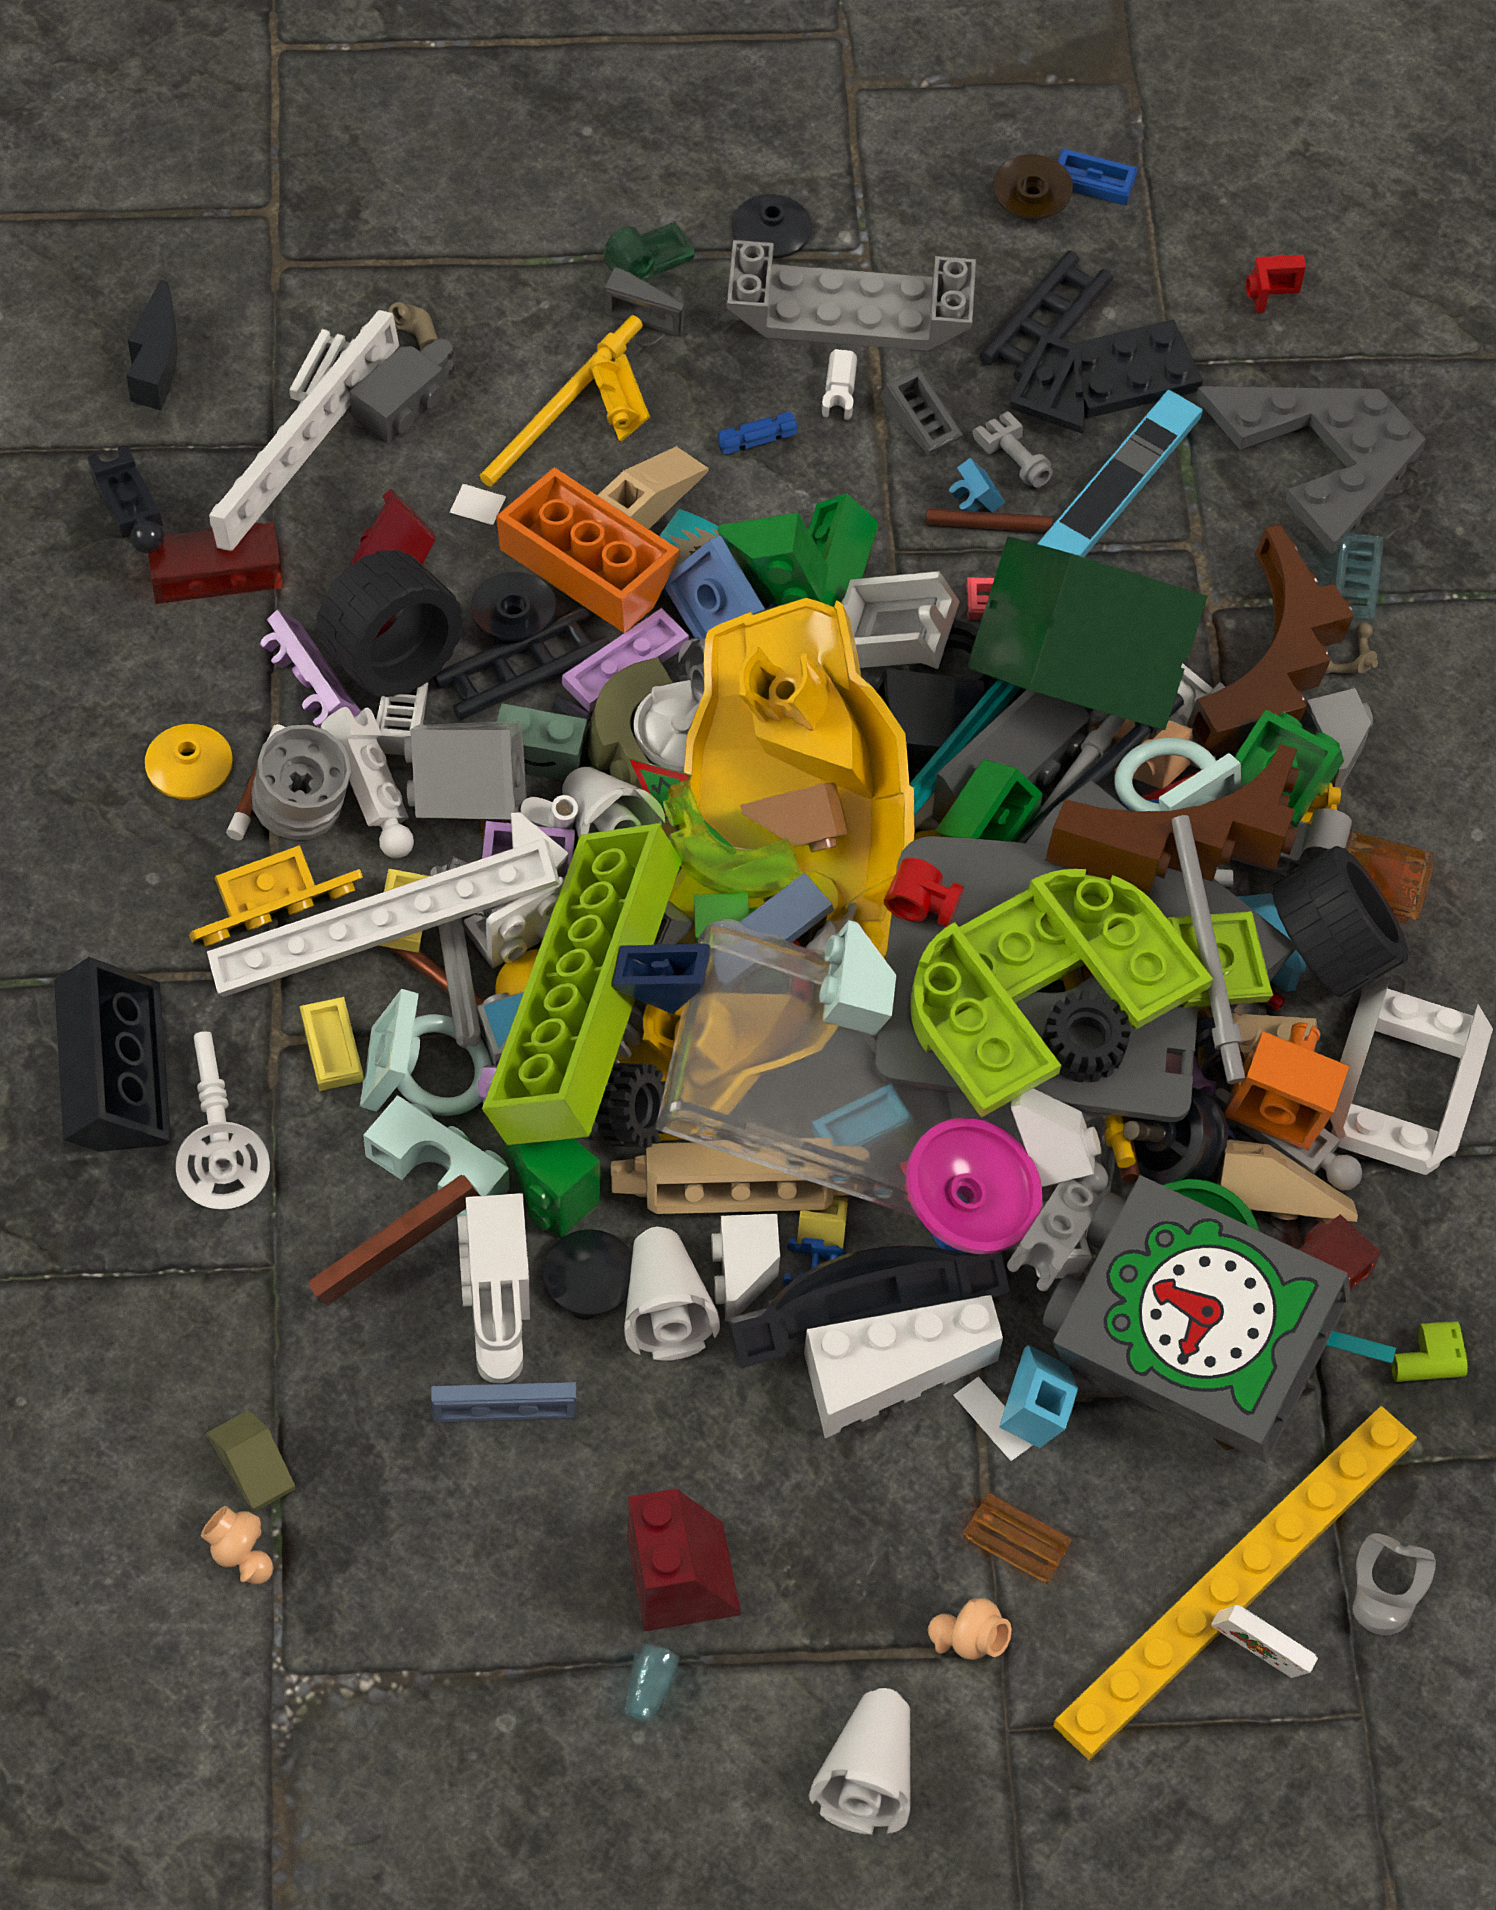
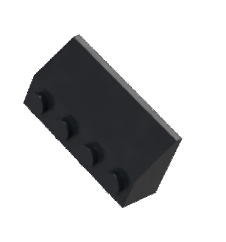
M88 957L54 980L63 1140L98 1152L166 1145L171 1142L160 982Z

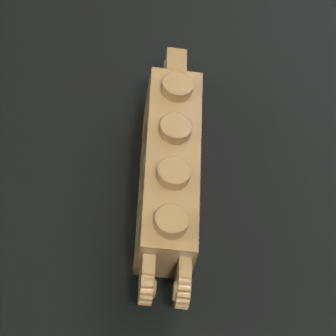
M831 1139L652 1144V1147L646 1148V1155L637 1156L635 1159L611 1161L612 1193L635 1194V1196L647 1198V1209L656 1214L825 1210L833 1204V1196L856 1195L868 1189L867 1175L857 1170L862 1171V1169H866L869 1163L868 1151H864L865 1149H860V1147H831Z

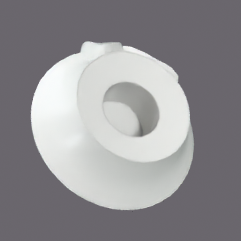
M691 680L652 687L651 693L640 703L634 717V735L643 753L655 764L676 771H684L686 738L704 693L693 688Z

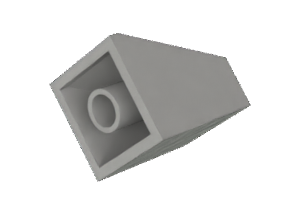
M522 721L417 725L410 729L411 736H406L404 741L405 760L407 763H412L413 780H408L407 799L410 807L415 806L416 818L511 819V813L520 812L521 805L526 800Z

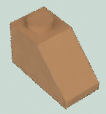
M822 783L740 805L742 814L794 846L809 845L811 852L836 847L835 838L848 835L836 783Z

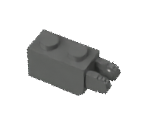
M436 338L435 341H432V344L429 343L420 352L412 346L400 347L350 390L351 417L387 443L399 433L409 430L419 415L427 408L431 409L440 402L444 394V382L454 373L455 363L451 359L454 356V346H452L450 340Z

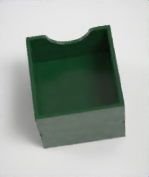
M1007 536L967 668L1034 692L1166 730L1185 670L1181 666L1184 659L1188 660L1208 596L1069 552Z

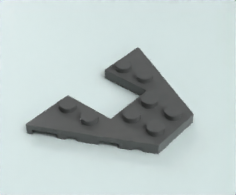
M1198 387L1196 400L1240 450L1310 426L1347 467L1289 488L1286 494L1285 502L1331 554L1337 551L1338 544L1352 528L1356 529L1358 527L1361 517L1366 513H1370L1384 497L1388 486L1395 479L1398 481L1406 472L1407 465L1414 462L1424 450L1426 441L1424 436L1380 389Z

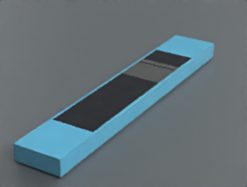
M1168 389L1038 544L1085 557L1200 420L1203 409Z

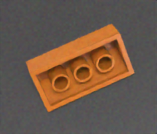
M555 467L496 516L500 550L623 633H626L654 608L680 556L678 548Z

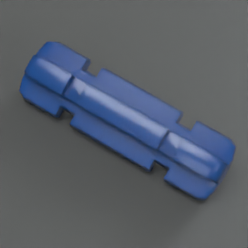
M788 411L775 415V420L767 417L739 425V430L736 431L734 427L724 429L718 432V445L723 454H730L740 451V446L748 449L776 441V436L779 435L781 439L794 436L797 433L796 419L793 413Z

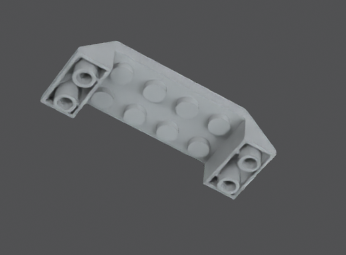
M733 240L727 309L766 338L928 351L972 328L976 259L935 256L933 277L774 265L772 264L774 243Z

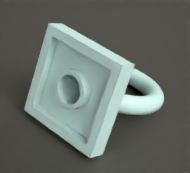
M1159 738L1140 744L1125 755L1119 763L1115 774L1117 795L1126 808L1134 812L1171 811L1199 806L1228 796L1242 788L1241 763L1230 753L1216 761L1214 756L1204 747L1181 738ZM1164 755H1176L1195 762L1201 771L1160 796L1159 804L1142 798L1133 787L1132 778L1135 771L1149 759Z
M401 989L372 1026L360 1107L377 1112L397 1087L409 1102L423 1105L431 1114L454 1116L473 1109L482 1102L478 1092V1080L481 1076L482 1067L492 1065L486 1045L481 1039L477 1046L469 1045L465 1047L472 1057L475 1069L473 1083L466 1092L456 1097L447 1098L428 1093L411 1076L420 1049V1038L418 1036L436 1032L456 1039L453 1018L438 1014L422 1015L415 1018L419 994Z

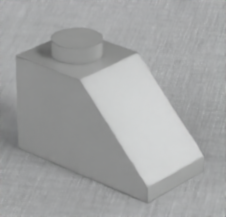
M1356 688L1307 700V707L1301 721L1304 730L1314 735L1317 732L1325 733L1340 744L1339 748L1342 751L1344 762L1331 782L1333 787H1340L1341 789L1364 748L1369 729L1373 726L1371 709L1367 703H1362Z

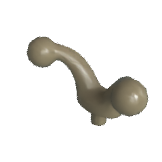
M1362 622L1356 628L1360 656L1354 662L1346 664H1334L1330 661L1324 675L1329 673H1365L1371 667L1376 668L1378 666L1377 653L1369 649L1367 639L1373 633L1372 626L1369 623Z

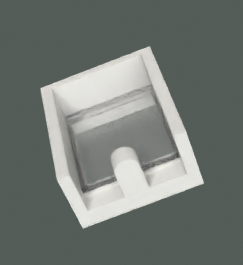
M940 571L850 580L845 597L841 603L851 621L860 668L923 663L936 669L939 668L960 602Z

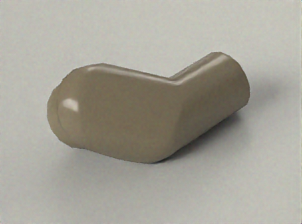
M396 302L388 309L389 313H393L397 329L416 336L420 350L429 343L432 344V341H435L436 338L438 339L431 317L425 310L412 305H406L402 302Z

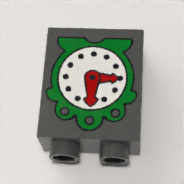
M1140 1175L1128 1199L1109 1192L1100 1203L1089 1226L1086 1240L1088 1244L1101 1249L1084 1282L1069 1274L1063 1277L1048 1303L1043 1318V1325L1058 1332L1053 1344L1061 1362L1069 1365V1367L1267 1463L1351 1297L1348 1273Z

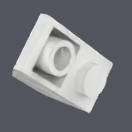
M777 1214L721 1216L720 1233L711 1235L712 1261H721L722 1276H714L715 1304H724L725 1321L739 1316L778 1277L780 1248Z

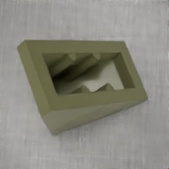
M249 1410L206 1433L207 1438L253 1513L296 1490L295 1484L268 1427Z

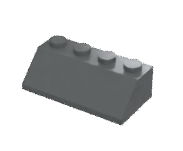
M1027 689L937 773L932 818L939 824L942 822L983 759L1017 768L1036 787L1041 783L1043 785L1049 784L1058 774L1061 764L1069 756L1076 758L1082 752L1081 744L1088 736L1091 719L1085 707Z

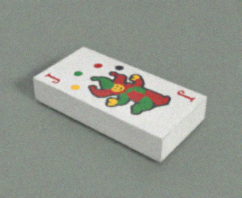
M1234 1605L1218 1611L1211 1624L1213 1628L1291 1678L1310 1673L1318 1659L1316 1654L1240 1605Z

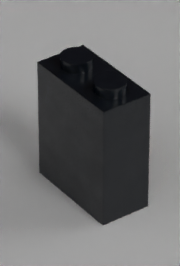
M890 668L885 669L874 687L906 734L908 768L922 770L985 695L984 681Z

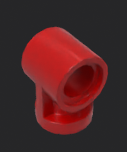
M906 858L899 865L885 895L884 905L895 916L910 922L924 921L928 912L939 916L937 925L946 928L954 918L965 886L953 882L951 887L947 888L941 885L943 875L934 865L918 858Z

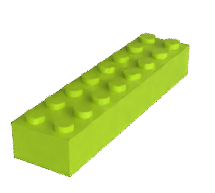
M659 823L582 834L579 837L482 1110L507 1145L590 1136L635 1002V998L615 990L612 986L620 946L654 945L682 861Z

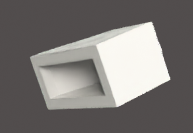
M1034 1088L1011 1101V1109L1027 1154L1032 1158L1037 1168L1042 1187L1094 1174L1095 1155L1101 1154L1100 1142L1095 1128H1087L1081 1111Z

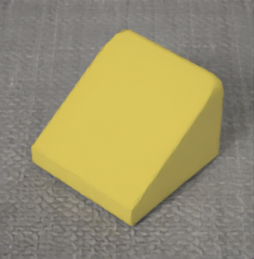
M833 1196V1204L825 1210H800L797 1244H801L803 1238L824 1240L823 1246L837 1245L839 1248H843L848 1198Z

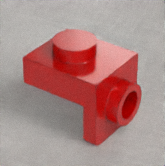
M1304 255L1256 257L1252 274H1247L1246 294L1248 298H1253L1256 313L1265 312L1269 295L1300 293L1306 270Z

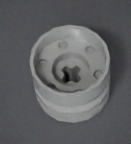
M292 725L273 733L262 746L251 791L253 810L263 826L277 836L290 840H308L326 833L338 821L351 775L349 755L341 741L328 731L311 725Z

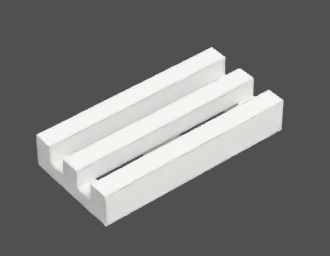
M322 329L289 389L290 398L300 402L306 399L319 383L320 378L330 370L339 352L347 349L354 339L349 343L345 341V336L337 334L333 338L330 337V331ZM329 348L307 391L304 392L326 349Z

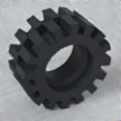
M1081 991L1078 1000L1073 992L1066 995L1064 1003L1059 1000L1054 1004L1053 1011L1049 1013L1042 1040L1062 1065L1060 1075L1067 1078L1070 1071L1077 1073L1075 1081L1083 1083L1085 1075L1089 1074L1092 1083L1099 1081L1101 1073L1107 1078L1113 1074L1115 1067L1119 1068L1130 1041L1131 1026L1130 1024L1125 1025L1128 1019L1125 1011L1116 1013L1119 1004L1112 999L1106 1005L1103 1003L1104 994L1098 992L1096 999L1092 1000L1090 999V991ZM1078 1024L1090 1025L1102 1033L1104 1043L1097 1049L1081 1048L1070 1040L1069 1030Z
M633 1063L613 1064L599 1106V1113H597L595 1118L596 1123H601L597 1129L600 1136H605L604 1141L607 1144L618 1147L648 1148L652 1147V1144H657L660 1140L658 1134H664L667 1127L662 1122L663 1120H669L670 1112L665 1111V1104H670V1096H665L664 1092L669 1087L667 1081H661L664 1075L661 1070H656V1066Z

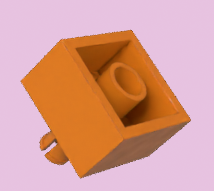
M1298 1022L1292 1025L1288 1041L1264 1031L1261 1033L1244 1062L1243 1068L1246 1080L1233 1085L1223 1114L1231 1120L1308 1151L1335 1111L1349 1066L1314 1052L1317 1041L1320 1038V1031L1312 1025L1309 1035L1305 1036L1303 1040L1308 1023Z

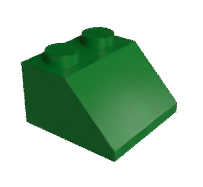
M798 512L718 525V534L724 540L751 587L774 606L778 607L803 598L823 603L828 565Z

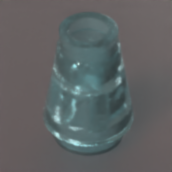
M643 1644L640 1654H634L626 1701L627 1705L624 1713L645 1722L653 1721L655 1713L658 1712L681 1672L677 1668L680 1660L677 1654L650 1644Z

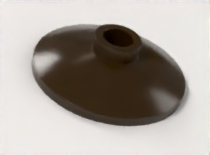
M1036 154L1021 155L1006 161L997 170L993 181V192L999 205L1014 216L1030 220L1049 218L1061 212L1068 205L1073 190L1071 176L1063 165L1054 159Z

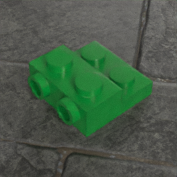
M1265 709L1234 758L1241 763V783L1243 787L1253 781L1265 769L1280 744L1297 749L1292 767L1299 768L1300 772L1293 793H1283L1290 796L1287 807L1295 809L1291 825L1297 827L1317 795L1322 797L1343 764L1342 751L1339 748L1340 744L1331 736L1322 732H1317L1314 735L1302 729V724L1293 716L1284 712L1276 715Z

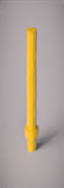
M631 315L615 333H608L597 345L598 351L480 474L479 477L485 485L492 487L594 379L590 376L588 370L592 358L602 355L614 362L626 351V344L643 327L638 317Z

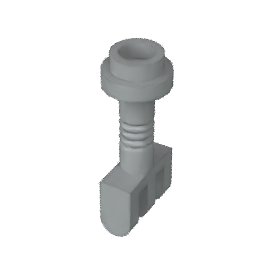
M1005 412L999 416L1000 423L996 419H992L986 422V429L983 426H979L972 430L974 439L988 454L1003 448L1021 467L1020 479L1025 484L1041 487L1051 478L1053 471L1050 468V461L1043 454L1033 456L1018 441L1023 434V425L1010 412Z

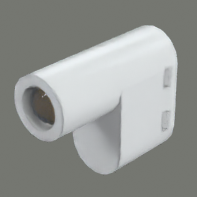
M567 795L558 796L553 802L538 797H529L523 801L520 808V813L534 825L562 829H573L578 812L577 802Z

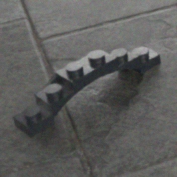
M885 1246L849 1253L824 1262L793 1280L774 1300L768 1301V1308L729 1318L727 1323L736 1364L742 1369L786 1356V1351L805 1342L807 1329L992 1295L993 1298L1010 1293L1002 1251L992 1254H973L927 1246Z

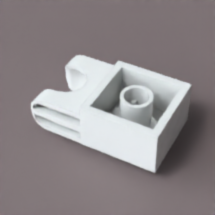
M523 1193L466 1197L467 1215H457L463 1307L472 1306L477 1368L481 1377L491 1383L510 1382L520 1375L523 1368L522 1320H530L529 1273Z

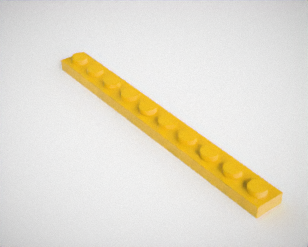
M1380 1406L1058 1716L1053 1726L1088 1760L1092 1759L1221 1633L1211 1626L1218 1611L1234 1605H1240L1246 1609L1414 1445L1417 1437L1385 1408Z

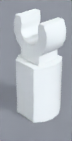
M835 349L830 354L826 393L822 401L823 417L829 416V410L834 405H839L845 409L844 419L849 420L852 416L854 401L852 394L854 392L857 356L853 351Z

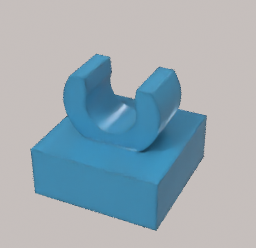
M969 458L957 467L965 480L955 482L949 491L957 499L969 493L968 499L959 505L961 510L977 511L981 504H984L991 512H994L1006 503L987 472L973 459Z

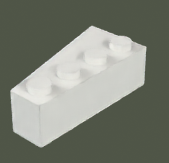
M992 1295L807 1329L804 1355L825 1438L841 1432L842 1427L857 1420L863 1422L879 1415L880 1410L903 1400L905 1403L921 1396L922 1391L940 1383L943 1385L997 1362L1003 1336Z

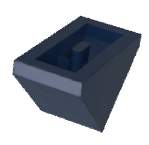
M709 944L620 946L612 986L621 993L674 1014L703 989L711 948Z

